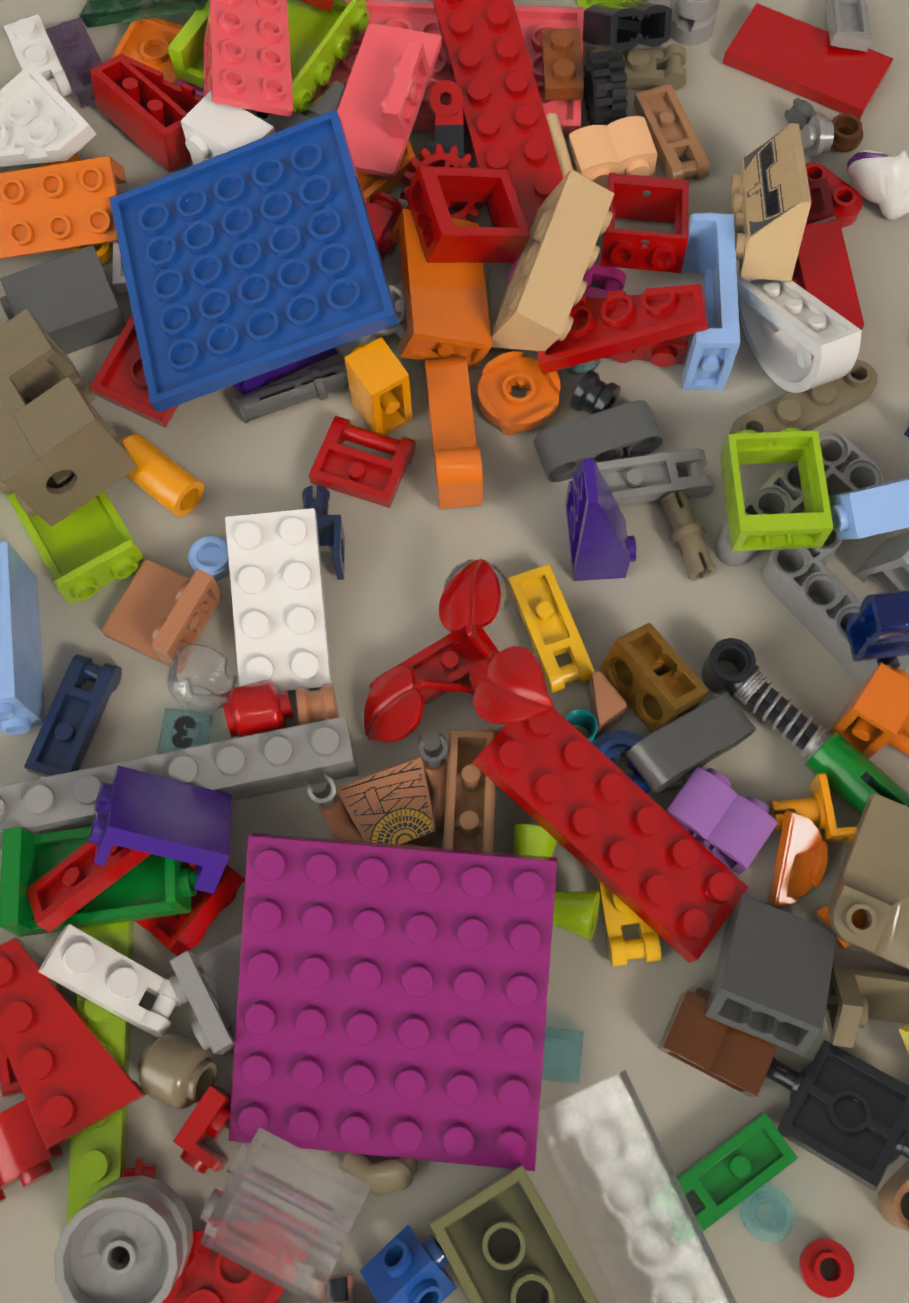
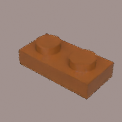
M580 28L542 29L541 51L544 100L583 99L584 81Z

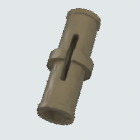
M678 491V500L674 492L661 499L660 505L672 530L670 537L672 545L675 548H679L690 580H698V573H700L701 579L712 575L717 568L703 539L704 535H706L705 529L701 523H697L687 499V493L685 491Z

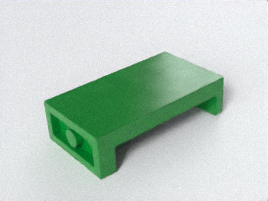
M92 826L36 835L23 827L3 829L0 880L1 928L20 937L49 933L36 925L26 889L88 842ZM150 854L51 932L63 931L64 927L69 924L79 929L191 913V896H195L197 890L194 889L195 870L190 866V863Z

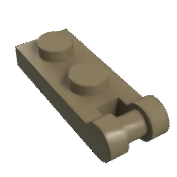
M671 44L665 49L620 50L625 61L624 72L627 73L626 88L649 90L671 84L674 90H678L685 86L686 69L683 66L686 62V50L684 46ZM583 47V68L587 53L616 49Z

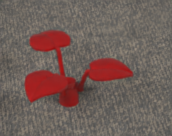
M480 558L467 565L447 584L439 601V617L443 626L454 633L466 629L467 637L484 655V660L477 661L470 670L469 678L471 684L419 680L415 683L413 671L406 666H399L388 670L372 686L366 700L364 730L368 740L390 743L397 742L410 735L419 725L423 716L424 698L420 691L424 689L461 692L474 696L473 706L480 718L492 724L519 723L554 709L553 701L546 688L542 667L534 653L521 646H512L496 654L485 645L476 633V627H485L494 621L501 603L499 579L489 562Z

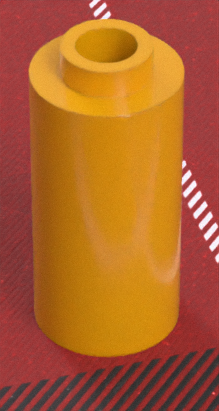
M132 434L121 438L138 468L125 477L176 517H183L189 514L203 497L205 490L203 482L142 435Z

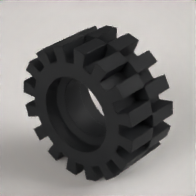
M619 49L587 53L583 68L585 74L583 76L585 85L584 98H586L585 108L588 111L587 118L590 121V125L607 126L616 120L627 117L628 101L626 95H628V88H626L627 73L624 72L625 61Z

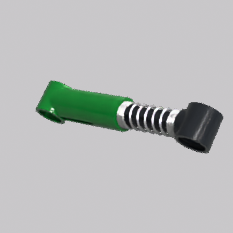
M727 638L714 645L702 667L701 674L703 682L709 690L719 695L729 692L732 697H737V700L740 699L743 705L750 704L753 707V713L759 712L763 716V722L769 721L773 724L772 730L778 729L783 733L782 739L788 738L792 741V748L798 746L802 750L801 756H804L807 760L804 765L815 775L826 773L829 788L860 815H862L869 794L873 793L909 807V794L837 731L832 735L827 731V728L822 730V725L816 726L811 722L812 716L806 717L802 714L803 707L796 709L792 705L793 699L787 701L782 696L783 691L777 692L772 688L773 682L767 683L768 677L762 675V672L758 670L759 666L756 664L754 651L747 643L740 639ZM725 660L733 663L738 673L730 674L723 671L718 661Z

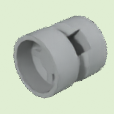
M670 0V8L672 9L670 37L680 44L689 46L699 45L707 41L713 32L720 0Z

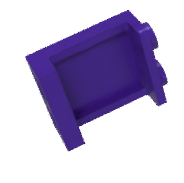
M118 765L111 784L102 782L95 802L94 811L97 813L88 843L97 844L94 864L104 866L113 846L196 865L194 889L214 894L230 857L232 795Z

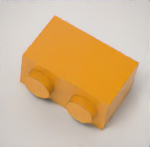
M382 337L369 344L359 345L351 354L344 357L352 404L371 431L387 435L413 420L409 374Z

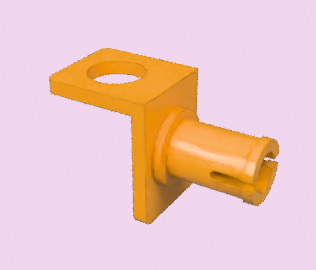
M826 773L817 774L810 782L811 797L780 801L770 800V816H775V820L778 822L774 831L782 829L785 810L787 809L810 819L819 829L822 839L827 845L851 843L857 826L837 828Z

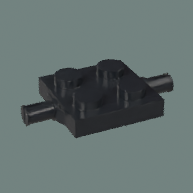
M826 1040L823 1041L814 1060L803 1068L800 1073L773 1057L765 1077L791 1091L789 1107L777 1128L783 1137L875 1192L887 1167L897 1160L900 1154L909 1159L908 1085Z

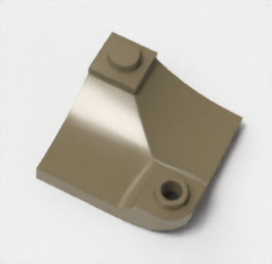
M873 793L868 796L840 869L828 908V918L833 932L842 941L909 970V807ZM857 909H861L867 917L865 926L859 929L853 925L851 920L853 912Z

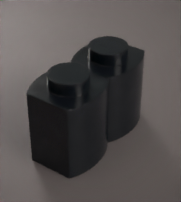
M634 0L624 1L617 6L603 3L592 5L584 11L583 41L588 44L619 50H629L638 44L650 47L662 45L670 39L672 9L665 5Z

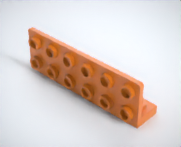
M110 156L0 173V260L118 242L110 198L118 195L116 184L126 183L124 167Z

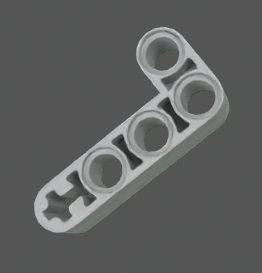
M833 431L819 433L822 456L831 461L823 460L828 496L858 489L852 483H857L862 488L883 483L884 475L878 464L844 436ZM798 462L786 463L744 502L745 514H764L760 509H768L774 514L801 513L804 510L802 489L790 484V482H795L801 485ZM727 518L717 538L715 552L724 564L733 567L743 566L761 550L732 551Z
M832 530L824 544L826 546H822V548L772 550L762 570L764 584L860 684L879 666L878 663L880 661L888 667L906 670L909 664V654L905 646L825 566L843 541L838 540L837 533ZM778 563L789 564L795 572L783 570ZM809 594L819 595L823 598L825 604L822 605L814 602ZM845 625L852 628L857 637L854 638L845 634L841 626ZM866 644L869 648L864 652L862 647Z

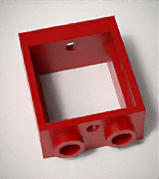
M419 166L405 194L427 263H514L531 237L529 225L524 219L518 202L517 192L513 188L509 174L505 169ZM446 201L488 202L496 227H454Z
M609 173L607 189L615 193L609 207V211L613 213V216L606 231L602 234L600 266L681 273L688 243L689 180ZM648 190L651 191V194L644 195L643 192ZM615 218L672 223V234L614 229Z

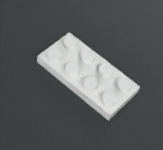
M315 508L225 517L239 686L262 680H270L276 685L278 692L286 690L291 692L306 687L308 690L320 689L323 684L332 683Z

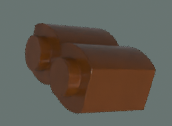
M697 988L695 994L690 991L681 993L657 1048L744 1095L757 1097L778 1046L706 1017L705 1013L710 991Z

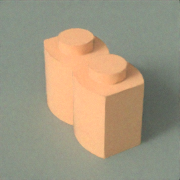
M642 116L621 118L607 126L590 125L569 134L568 152L573 170L604 188H607L609 173L650 176L655 173L658 154L645 118Z

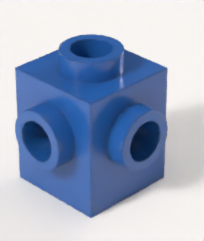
M409 1225L359 1270L378 1303H442L457 1288L445 1269L449 1261L441 1245L432 1235H429L423 1241Z

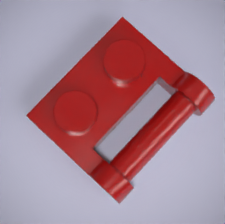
M335 416L310 470V483L390 508L406 468L413 459L416 440L402 437L401 440L351 425L349 419ZM344 441H348L393 455L394 457L392 460L341 444Z

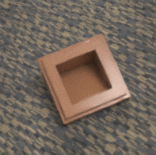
M596 671L592 674L590 681L589 697L591 712L598 723L595 735L598 737L622 720L627 703L603 673Z

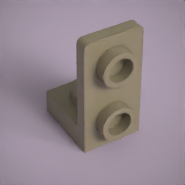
M832 966L825 1011L832 1045L853 1048L858 1028H865L868 1018L909 1024V976Z

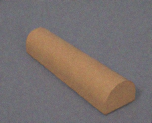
M449 729L443 848L493 852L495 783L476 767L472 761L494 738L497 730Z

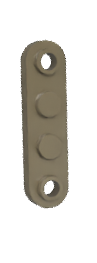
M856 360L851 371L839 379L801 393L786 392L742 415L733 423L729 434H735L736 432L748 429L755 430L758 433L779 432L787 428H799L802 431H810L869 399L877 385V373L870 364ZM852 376L858 377L861 380H856Z

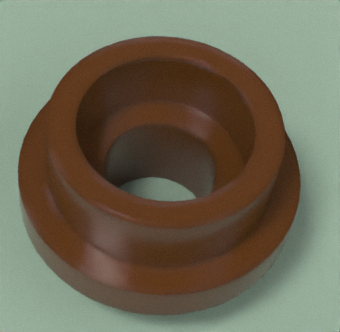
M848 113L835 116L831 120L834 126V139L831 149L839 152L855 150L863 139L860 119Z

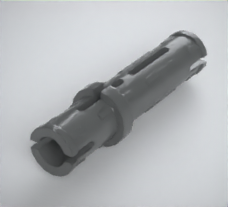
M345 361L322 369H318L315 366L309 368L310 373L242 397H236L245 424L251 420L317 397L320 400L328 398V393L348 387Z

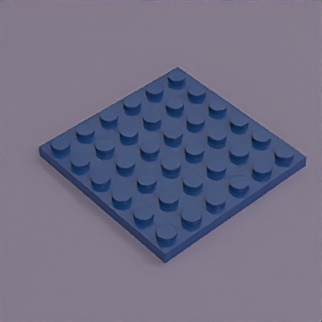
M337 109L110 198L150 404L157 412L400 324L342 120Z

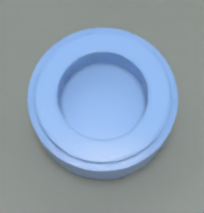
M205 536L198 539L191 546L188 559L194 573L199 569L212 575L215 581L223 579L230 573L226 540L218 536Z

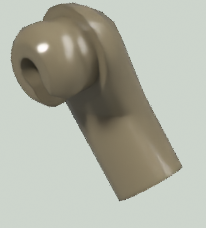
M348 1151L338 1168L371 1194L382 1195L402 1191L413 1183V1175L417 1172L418 1164L415 1159L393 1157L392 1159L375 1163L365 1154H355Z

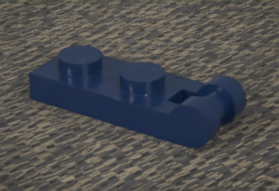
M76 654L72 658L24 765L25 769L44 777L79 770L111 693L117 689L122 676L121 667L105 663L103 666L93 663L92 658ZM87 680L95 682L91 692L81 689L82 684Z

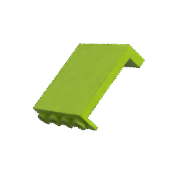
M204 0L167 47L175 76L203 89V43L209 18V0ZM287 0L293 112L302 114L311 105L312 99L321 86H325L328 83L336 65L348 55L350 46L359 33H363L366 30L369 22L366 0H351L350 3L343 0H334L331 13L299 0Z

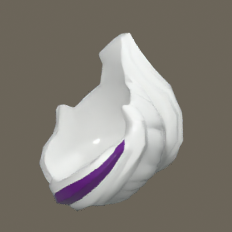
M862 150L848 160V175L852 179L854 188L867 200L879 204L881 213L887 219L895 220L909 213V158L905 151H902L898 156L892 157L882 152Z

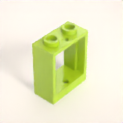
M787 428L779 432L758 433L755 430H742L735 434H728L720 454L731 550L822 548L833 530V522L818 430L802 431L799 428ZM798 462L805 513L746 515L739 465Z

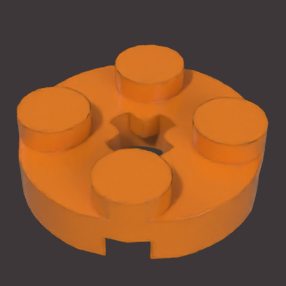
M513 351L501 354L489 361L482 371V377L477 388L479 408L484 417L491 424L497 426L499 431L505 435H515L519 432L538 429L545 425L558 411L560 378L556 371L543 374L538 366V356L537 360L531 357H524V352ZM517 385L520 390L527 388L529 391L525 397L515 398L511 396V387Z

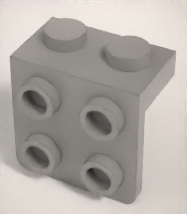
M242 932L199 956L186 951L170 960L175 975L169 978L171 986L183 1005L187 1002L190 1003L197 1017V1020L192 1022L191 1026L199 1044L204 1050L211 1047L214 1054L224 1056L233 1052L235 1046Z

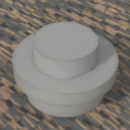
M813 116L809 123L803 127L801 134L803 149H806L809 157H819L821 153H828L834 139V126L831 120H825L823 116Z

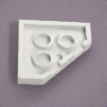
M31 63L0 90V167L67 161L97 135L91 126Z

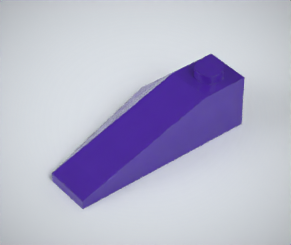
M584 458L577 468V474L573 475V481L568 483L565 502L573 581L626 578L630 562L636 561L634 535H627L626 520L594 458Z

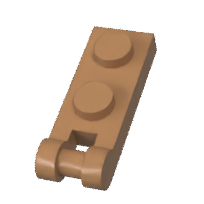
M668 84L635 93L634 107L638 115L645 118L658 157L663 165L665 178L684 180V178L692 176L694 179L708 176L710 167L707 155L672 85ZM687 156L689 161L681 163L679 157Z

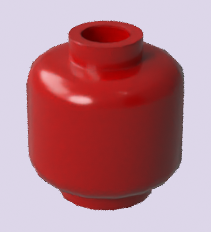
M262 680L235 687L230 691L229 701L223 702L224 714L232 738L287 728L285 719L294 717L287 690L278 692L276 685L270 680Z

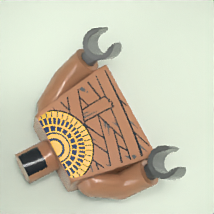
M438 731L441 741L438 749L434 751L426 750L423 737L420 735L417 745L421 757L336 788L331 776L325 771L321 772L327 780V787L320 793L313 792L306 780L304 782L305 791L312 801L320 803L318 809L333 837L337 840L425 846L437 840L436 830L444 825L447 761L443 758L447 753L448 745L444 734Z

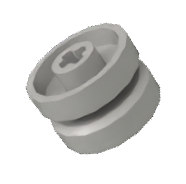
M143 1175L121 1177L100 1188L63 1229L54 1254L55 1282L65 1303H162L184 1270L193 1244L192 1218L182 1197L165 1182Z

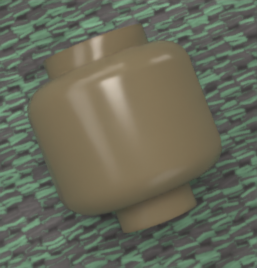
M178 1032L165 1033L155 1042L149 1043L143 1049L138 1061L139 1081L143 1092L176 1109L188 1108L195 1102H199L209 1086L214 1085L217 1075V1067L214 1064L211 1049L204 1050L197 1040Z

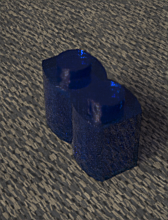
M909 590L871 594L864 598L860 611L850 616L846 626L853 661L859 662L909 655Z

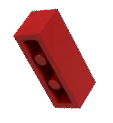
M840 222L806 224L792 281L862 330L864 320Z

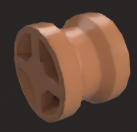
M333 683L323 684L320 690L310 691L306 687L296 689L300 725L339 717Z

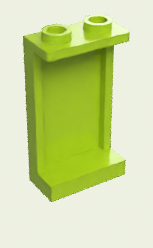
M105 490L52 527L38 514L31 517L22 508L14 492L7 495L53 577L55 587L69 605L92 598L100 588L117 579L121 580L130 577L145 561L144 556Z

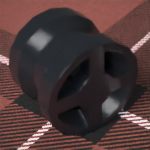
M589 370L576 387L570 401V407L576 411L585 410L590 415L613 408L620 394L621 387L614 382L608 384L600 380L598 373Z

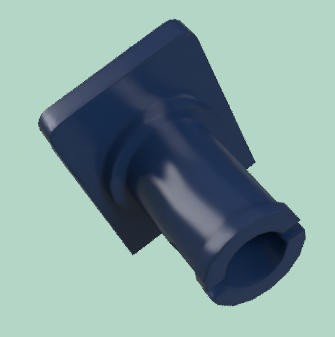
M317 485L315 500L313 499V486H308L302 492L303 509L315 508L319 546H333L337 580H343L345 573V536L341 515H328L330 500L328 489Z

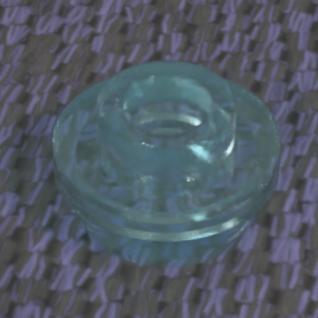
M763 1185L741 1203L740 1215L742 1223L748 1233L757 1240L766 1243L779 1242L788 1236L792 1230L794 1209L789 1198L781 1190ZM764 1203H769L775 1213L774 1219L768 1224H763L758 1218V1209Z

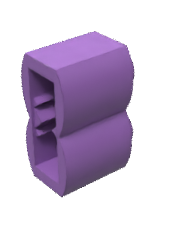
M697 767L671 802L666 812L729 870L740 875L750 866L778 822L770 816L771 810L765 803L752 796L744 798L738 795L730 787L731 782L724 774L712 768L704 770Z

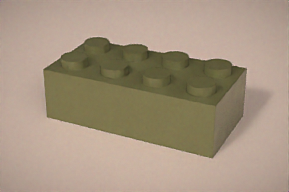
M522 1164L509 1169L430 1221L429 1225L470 1303H599Z

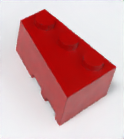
M123 54L90 69L96 107L102 114L169 173L192 161L190 152L185 144L186 138L180 121L204 98L195 94L194 86L185 82L181 87L164 79L163 72Z

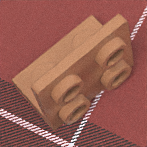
M145 560L103 626L102 633L124 646L179 671L223 596L214 577L204 571L197 569L192 578L189 579L155 562Z

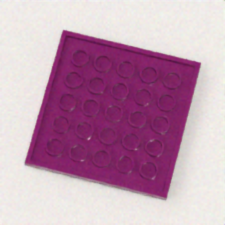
M264 833L250 834L247 847L230 1108L232 1114L230 1116L228 1141L345 1153L349 1151L355 1154L403 1157L415 1160L513 1169L522 1164L526 1171H535L557 857Z

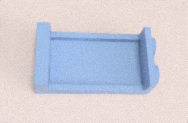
M694 213L691 215L688 226V243L682 273H701L703 275V291L705 293L709 329L694 333L682 375L683 390H724L741 344L734 214Z
M4 541L0 542V731L7 735H19L29 732L30 727L43 725L45 720L38 583L36 575L9 542Z

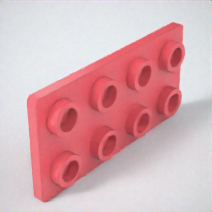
M209 0V18L203 43L204 97L211 91V99L214 103L291 117L293 112L287 0Z
M376 23L368 24L337 110L342 120L356 171L387 178L396 177L442 45L440 35Z

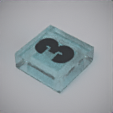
M165 708L157 753L161 754L209 744L213 721L212 714L210 712Z

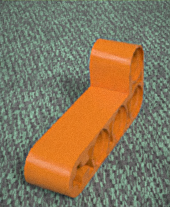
M467 358L424 360L439 510L482 506V462L480 447L477 446Z

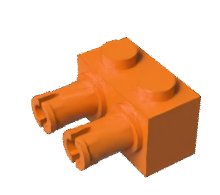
M881 663L853 693L829 731L830 734L833 735L837 731L868 759L887 744L909 757V674L901 669L888 667Z

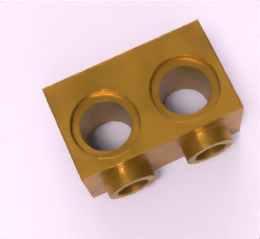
M650 622L616 639L599 669L651 733L696 709L709 692L707 687Z

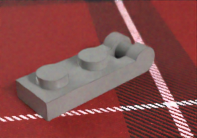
M700 448L596 463L618 506L661 500L673 492L677 498L678 491H685L690 498L705 497L713 491L711 477L705 475L704 467L707 464L705 453ZM677 470L687 472L688 477L679 478Z

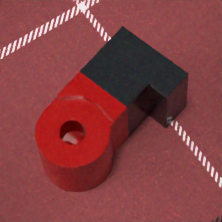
M442 80L433 85L429 94L430 107L435 114V141H424L425 148L433 155V150L437 144L442 145L444 153H449L454 145L457 146V157L462 159L464 157L463 94L456 83L450 80Z

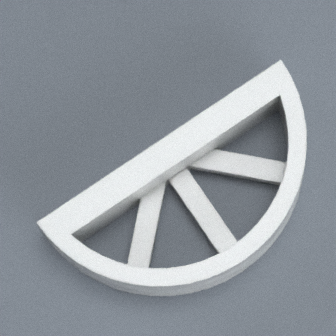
M737 276L739 319L744 334L760 366L779 387L791 393H801L839 379L851 371L859 354L862 330L792 280L789 282Z

